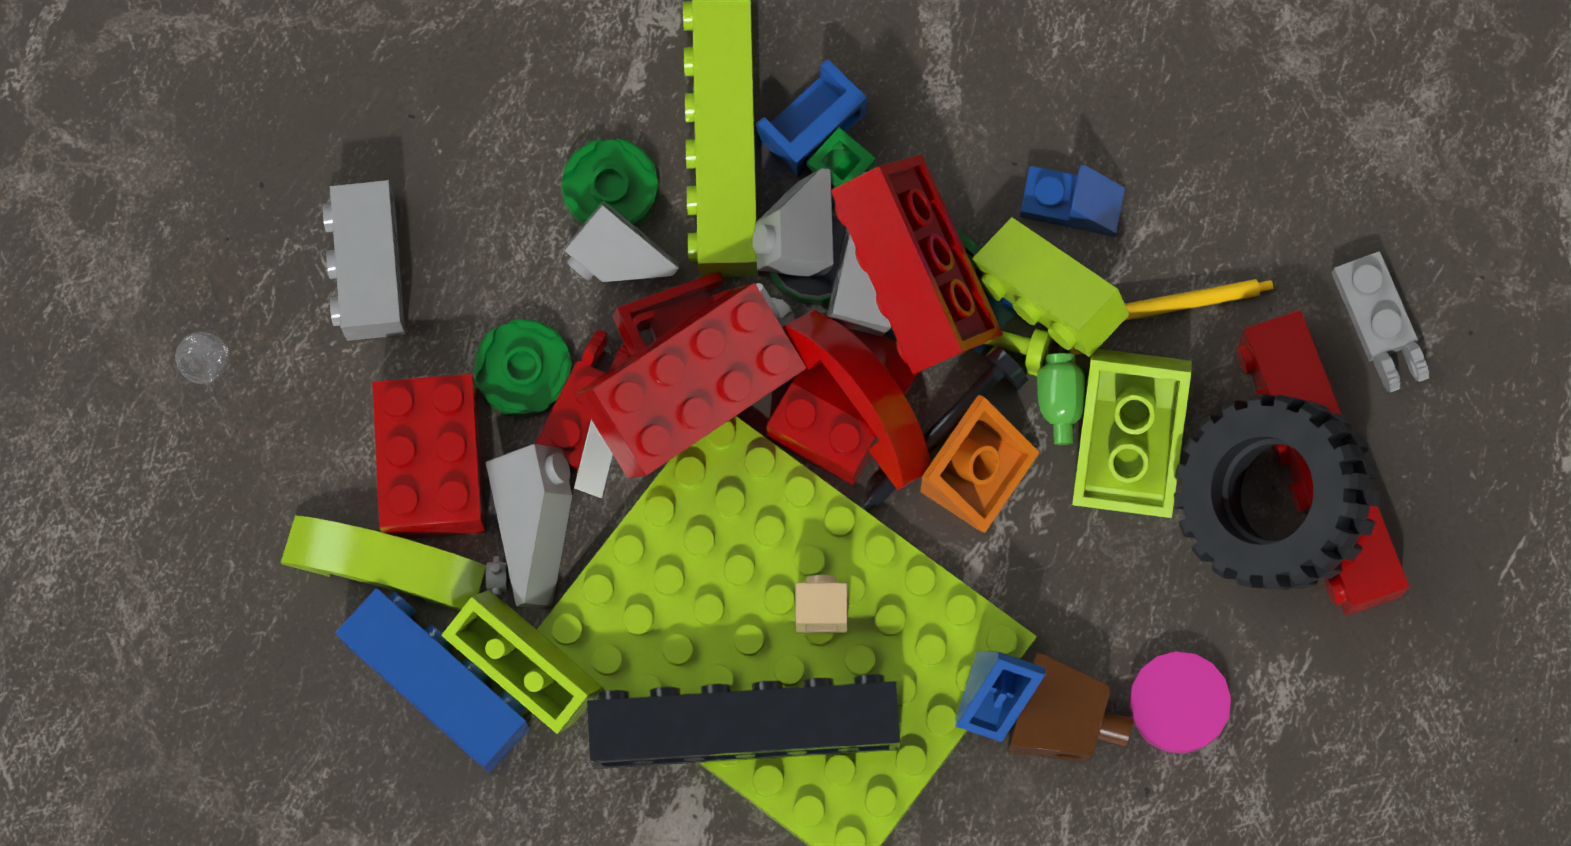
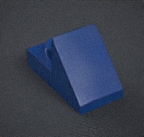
M1080 164L1078 175L1030 166L1019 217L1115 236L1125 187L1086 165Z

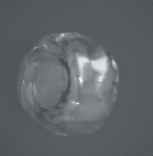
M197 331L187 335L179 343L176 349L175 362L179 372L187 380L196 384H208L218 380L226 371L230 354L221 338L209 332Z

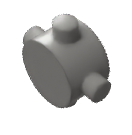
M494 556L493 562H487L486 589L501 598L502 592H508L509 570L507 562H503V557Z

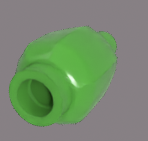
M1075 354L1046 355V365L1040 368L1037 375V394L1040 412L1053 425L1054 445L1074 444L1073 424L1082 417L1085 409V374L1083 369L1076 364Z

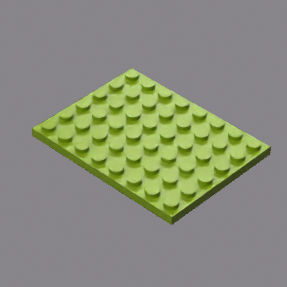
M737 416L668 461L537 629L602 685L603 692L612 690L629 691V698L650 697L651 689L661 687L680 688L681 695L700 694L702 686L711 684H729L732 687V691L752 690L753 683L761 681H781L783 688L803 687V681L811 678L834 679V685L854 684V677L871 674L884 675L885 682L896 681L900 731L899 751L699 763L808 846H882L967 732V730L955 727V719L976 652H1001L1022 659L1037 638L1032 632ZM812 575L835 576L837 583H847V633H796V583H806V577Z

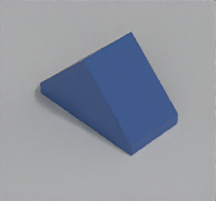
M977 651L955 719V727L1002 742L1045 677V668L1001 652Z

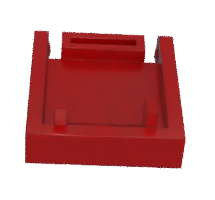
M715 272L617 307L612 318L630 356L646 347L639 332L649 329L655 341L728 293L730 289L714 294L711 298L707 294L724 284L721 273Z

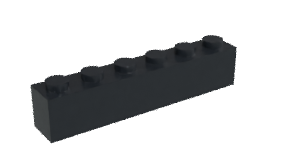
M878 674L854 677V684L834 685V679L811 678L803 681V687L783 688L781 681H761L753 683L752 690L732 691V687L729 684H711L702 686L700 694L681 695L680 688L661 687L651 689L650 697L629 698V691L612 690L600 692L599 700H587L590 763L593 769L899 751L900 749L896 681L885 682V676Z

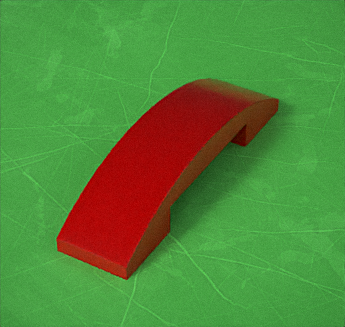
M816 310L785 324L782 329L806 367L810 370L823 363L878 437L879 441L868 451L896 489L900 490L922 477L931 464L925 438L909 402L880 360L853 333L835 320Z

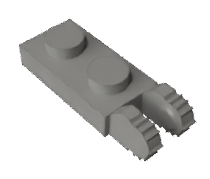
M1380 251L1334 267L1332 276L1369 362H1374L1384 388L1390 391V393L1401 389L1399 373L1395 368L1392 358L1389 356V354L1400 350L1415 381L1421 382L1429 379L1428 366L1421 348L1417 344V336Z

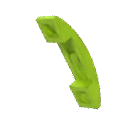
M298 515L294 517L281 559V564L328 577L331 574L417 596L423 598L427 603L461 611L472 596L480 593L486 574V565L435 547L366 528Z

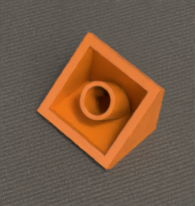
M978 395L923 474L920 492L977 530L985 533L1040 452L985 397Z

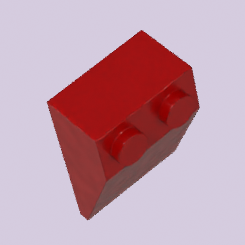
M846 328L880 360L906 397L920 372L912 374L909 365L900 357L896 342L885 336H877ZM823 363L810 370L806 367V369L797 374L767 424L768 440L853 487L872 456L868 450L879 441L878 437Z

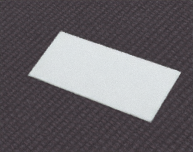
M592 420L574 488L602 498L613 454Z

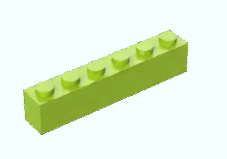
M751 0L683 1L684 31L693 30V47H684L685 76H694V93H685L686 122H695V139H686L687 169L696 168V186H687L688 215H697V232L688 233L689 262H698L700 278L715 272H720L722 277L758 276L757 253L753 249V234L756 229L757 211Z

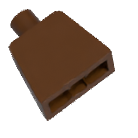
M1036 652L1032 663L1044 667L1046 675L1017 718L1008 753L1090 762L1097 740L1126 748L1134 718L1105 710L1111 687L1059 661Z

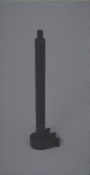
M995 345L986 354L987 362L991 366L923 435L929 454L958 425L978 395L985 397L1003 378H1007L1017 390L1029 380L1019 364L1002 348ZM887 475L866 494L868 499L860 506L866 512H869L875 505L879 507L896 489Z

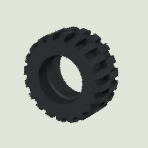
M1268 394L1250 395L1247 402L1234 400L1223 405L1222 412L1224 415L1222 416L1210 414L1200 424V429L1204 432L1201 438L1190 436L1183 449L1190 454L1186 465H1177L1175 479H1183L1182 493H1174L1175 509H1184L1186 519L1181 520L1178 524L1184 537L1196 539L1197 543L1192 546V551L1200 561L1212 562L1213 572L1224 579L1237 580L1238 585L1251 588L1304 589L1317 585L1320 578L1331 579L1342 572L1341 562L1343 560L1354 561L1363 550L1362 546L1357 543L1361 535L1371 536L1376 521L1368 519L1370 506L1379 507L1380 491H1373L1370 486V479L1379 477L1376 463L1365 460L1363 454L1368 451L1369 446L1362 435L1351 433L1352 424L1342 415L1329 412L1327 406L1280 394L1278 396ZM1273 445H1287L1295 448L1302 455L1310 469L1313 479V501L1305 521L1293 534L1283 540L1272 541L1261 538L1246 520L1241 504V486L1249 465L1262 451Z

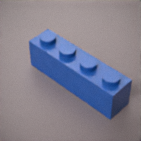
M376 588L335 632L342 643L486 772L490 773L530 729L526 720L522 718L527 709L506 690L500 696L495 694L485 685L490 677L467 658L461 663L450 654L448 650L452 644L442 637V633L432 624L424 630L413 621L411 617L416 611L400 595L393 592L389 597H386Z

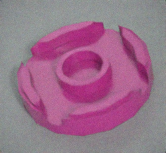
M1175 651L1155 657L1141 668L1130 688L1129 711L1131 718H1134L1136 728L1147 743L1164 752L1187 754L1204 748L1220 735L1230 716L1231 695L1226 679L1213 663L1194 653Z

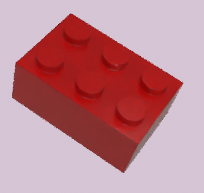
M462 374L372 381L379 528L382 533L404 539L486 533L478 388L473 375Z

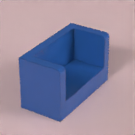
M826 59L820 65L819 79L774 120L769 122L763 117L756 123L757 138L798 177L808 168L806 165L808 160L838 127L847 133L867 114L868 98L830 60Z

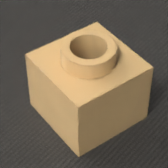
M812 575L806 577V583H796V633H847V583H837V578L830 575Z

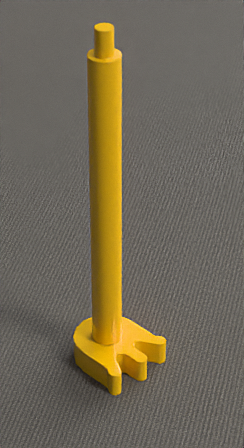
M1257 279L1124 303L1129 313V316L1124 321L1260 296V292L1273 290L1272 280L1258 282ZM1074 346L1070 349V354H1084Z

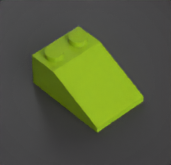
M1097 349L1092 354L1072 505L1172 518L1174 493L1177 484L1175 474L1180 461L1192 360Z

